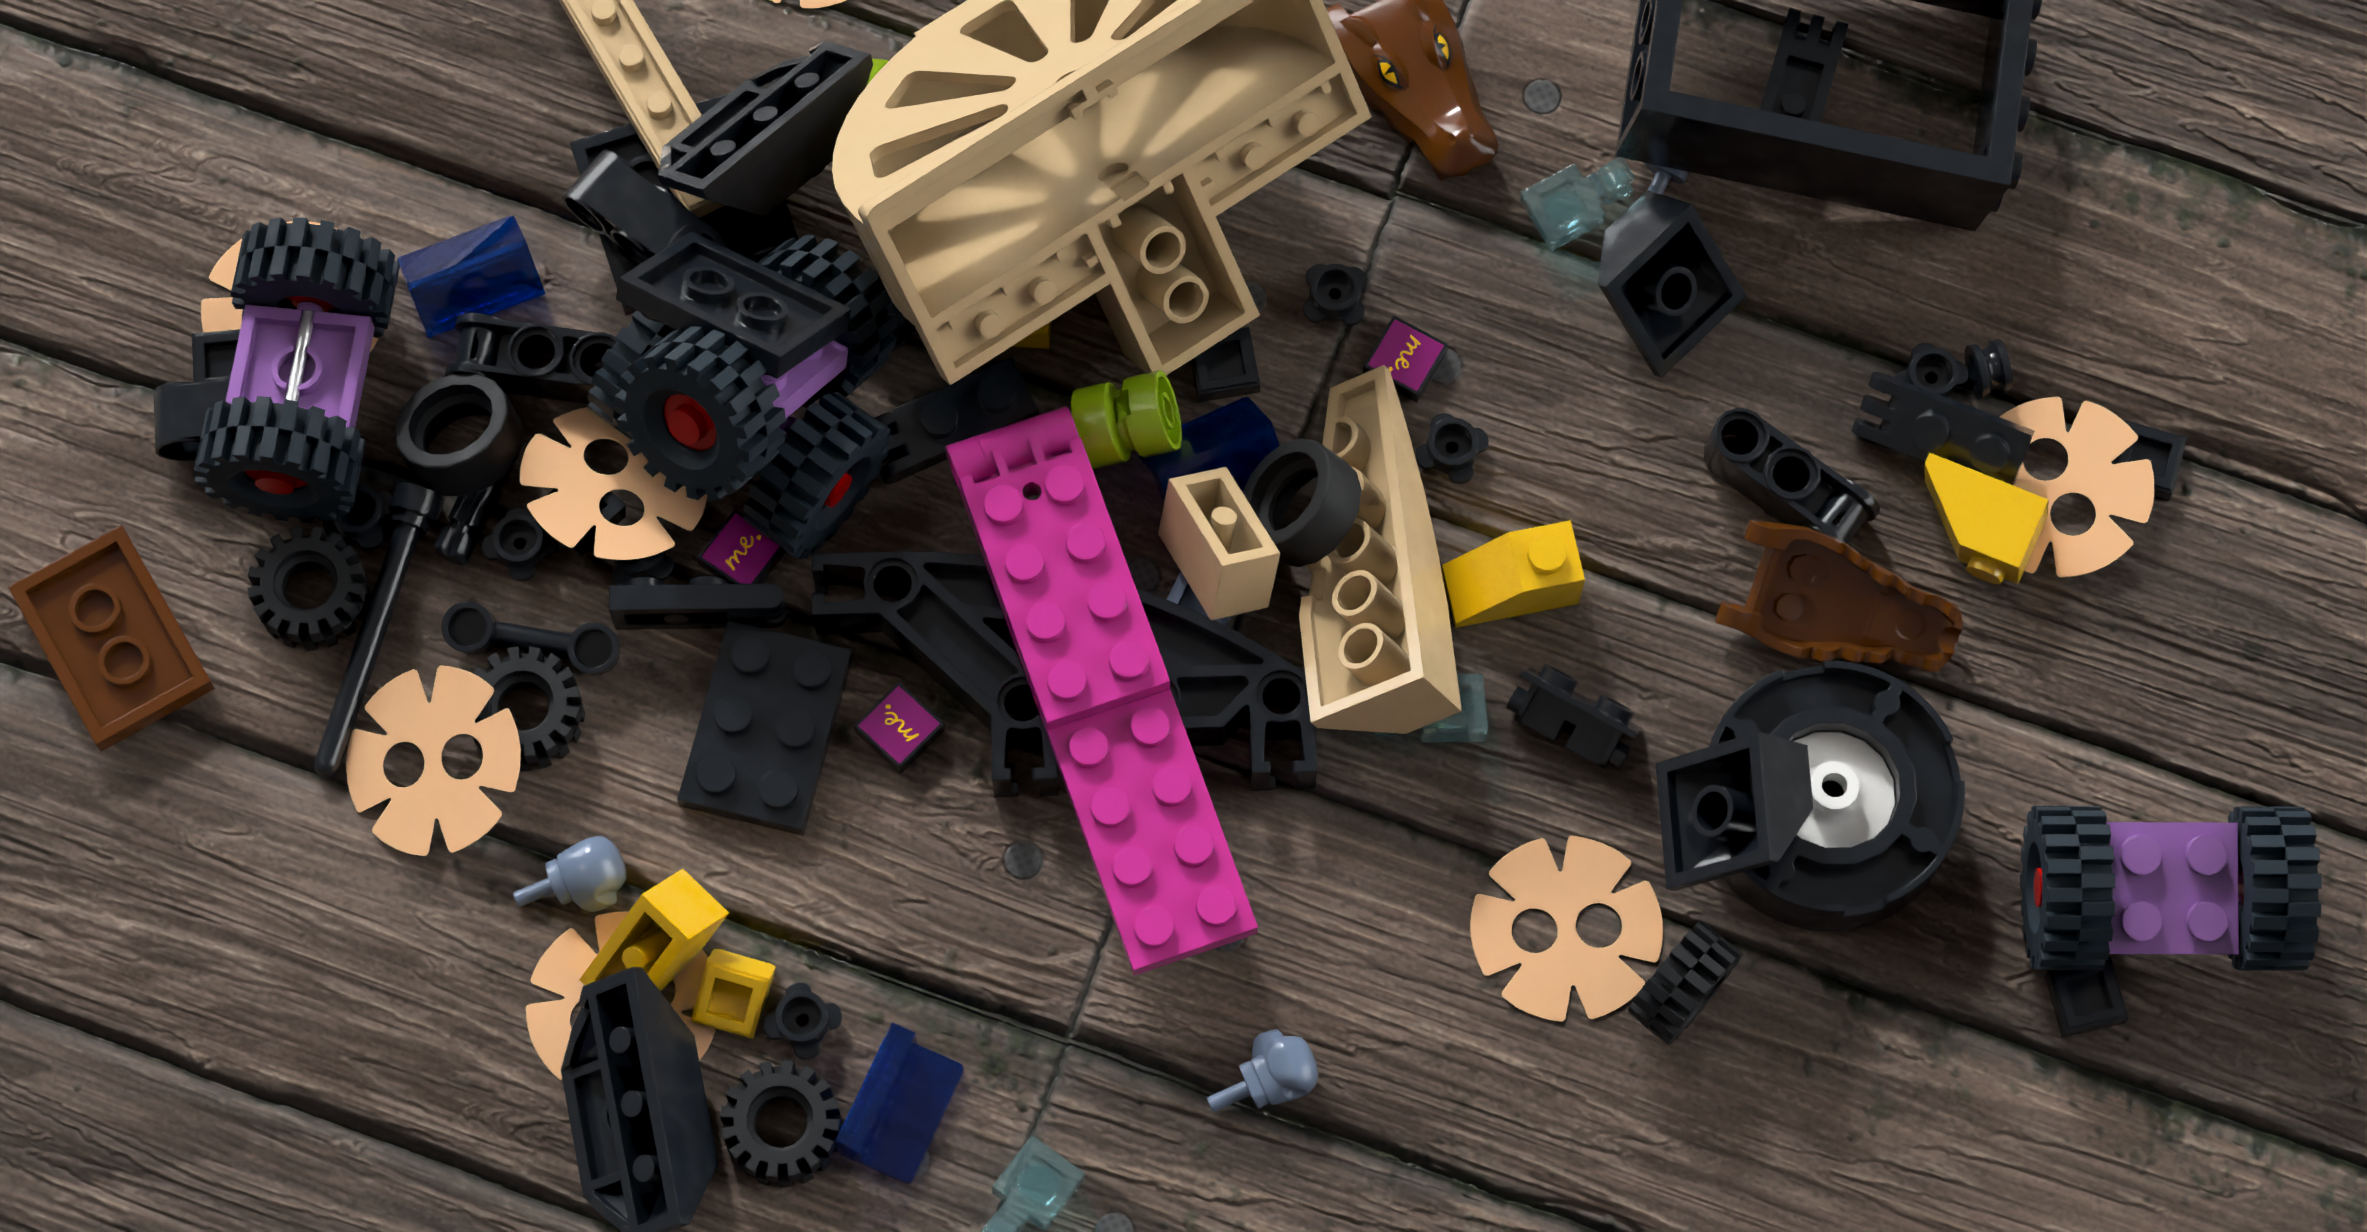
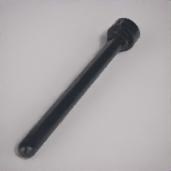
M404 482L397 483L388 506V509L393 511L390 523L395 528L314 760L315 771L320 776L331 777L340 768L419 535L427 534L429 526H434L438 522L445 499L438 493L425 487Z

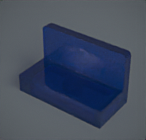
M513 215L403 255L397 259L428 338L454 329L457 316L460 314L481 313L491 315L546 294L526 240Z
M1244 397L1181 425L1182 441L1181 447L1177 451L1146 458L1139 455V458L1154 475L1164 503L1169 479L1227 467L1243 492L1250 474L1263 458L1279 447L1280 444L1270 419L1249 397Z
M892 1022L836 1139L839 1155L902 1183L911 1184L964 1074L963 1065L918 1045L915 1032Z

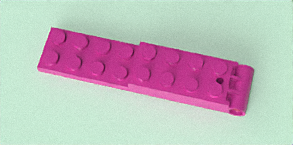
M1065 406L946 445L945 450L954 480L963 500L1133 976L1258 934L1255 917L1172 695L1167 670L1081 438H1079L1068 407ZM1032 495H1037L1039 497L1038 499L1032 501L1026 499V497Z

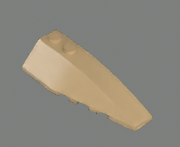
M1382 365L1330 388L1322 445L1345 460L1357 472L1362 491L1359 512L1349 533L1334 551L1320 561L1306 565L1312 571L1309 596L1301 597L1299 621L1311 723L1315 727L1323 729L1407 734L1462 712L1448 603L1426 495L1391 372L1385 365Z

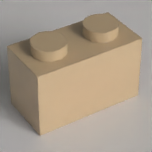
M1227 467L1169 479L1158 534L1210 620L1268 608L1280 552Z

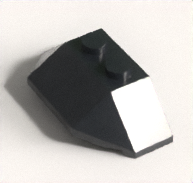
M825 40L809 48L810 55L785 60L747 79L662 147L660 168L658 170L661 185L765 217L771 211L779 208L784 200L811 178L819 175L833 161L835 144L845 118L867 86L873 67L871 54Z
M631 967L583 986L579 999V1004L582 1008L571 1029L561 1067V1075L583 1197L607 1221L620 1229V1232H670L690 1224L718 1165L695 1036L643 968Z

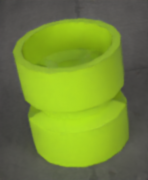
M1157 370L1127 377L1123 381L1121 389H1118L1111 382H1105L1078 388L1073 391L1071 414L1092 469L1127 462L1134 450L1140 456L1146 458L1177 451L1181 447L1182 428L1179 408L1171 383L1163 371Z

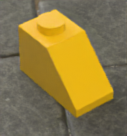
M1929 453L1925 462V483L1958 560L1968 564L1966 570L1983 581L2001 584L2003 579L2019 584L2047 520L2049 499Z
M1571 520L1508 532L1443 564L1441 568L1455 628L1579 604L1585 582Z
M681 869L639 897L579 980L584 985H587L631 967H641L661 992L700 953L729 912L684 869Z

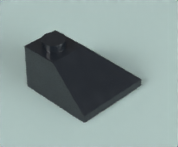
M1647 190L1605 230L1598 285L1654 376L1662 378L1746 297V294L1693 205Z
M1756 732L1656 763L1666 889L1677 891L1780 861L1813 810L1808 745Z

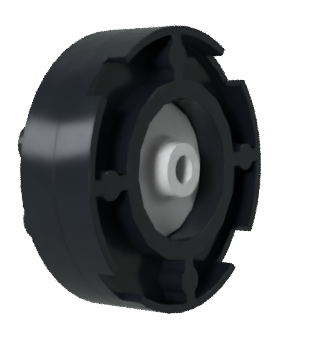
M1824 661L1822 666L1801 668L1783 673V669L1756 682L1743 692L1722 717L1709 747L1756 732L1808 745L1813 810L1779 862L1722 879L1741 899L1759 912L1782 923L1808 930L1844 931L1857 929L1882 921L1905 908L1922 893L1936 875L1956 839L1964 812L1965 780L1961 781L1959 766L1951 746L1954 739L1940 715L1919 693L1901 680L1878 669L1853 662Z

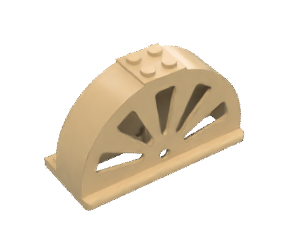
M967 0L915 32V38L890 59L859 95L847 114L838 134L833 152L832 174L835 189L893 304L916 327L939 375L949 385L960 380L1093 294H1096L1123 354L1145 373L1161 370L1167 376L1260 316L1216 216L1364 123L1372 116L1323 0Z

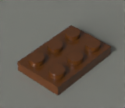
M122 525L8 586L93 741L101 752L215 689Z

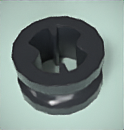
M2000 339L1989 340L1987 347L1981 349L1977 344L1967 345L1965 348V366L1968 370V380L1976 398L1978 400L1989 398L1990 391L1994 389L2003 395L2011 393L2013 389V375L2009 356L2003 342Z

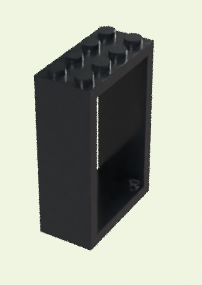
M1639 0L1615 157L1976 231L1990 212L1996 213L1998 211L2004 193L2007 189L2014 190L2021 175L2023 154L2015 151L2017 132L2021 133L2025 127L2030 108V97L2022 95L2024 76H2029L2037 52L2036 39L2029 38L2031 20L2037 18L2043 0H1910L1990 17L1973 154L1670 91L1683 0Z

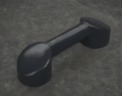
M471 601L459 602L450 607L445 613L441 624L442 635L447 644L461 653L479 655L489 651L493 646L501 648L518 646L520 651L529 652V647L540 648L543 655L549 656L552 653L557 657L570 659L577 669L592 676L603 675L611 671L617 664L621 654L619 638L614 631L603 624L586 623L579 626L571 634L500 622L496 620L495 616L487 608Z

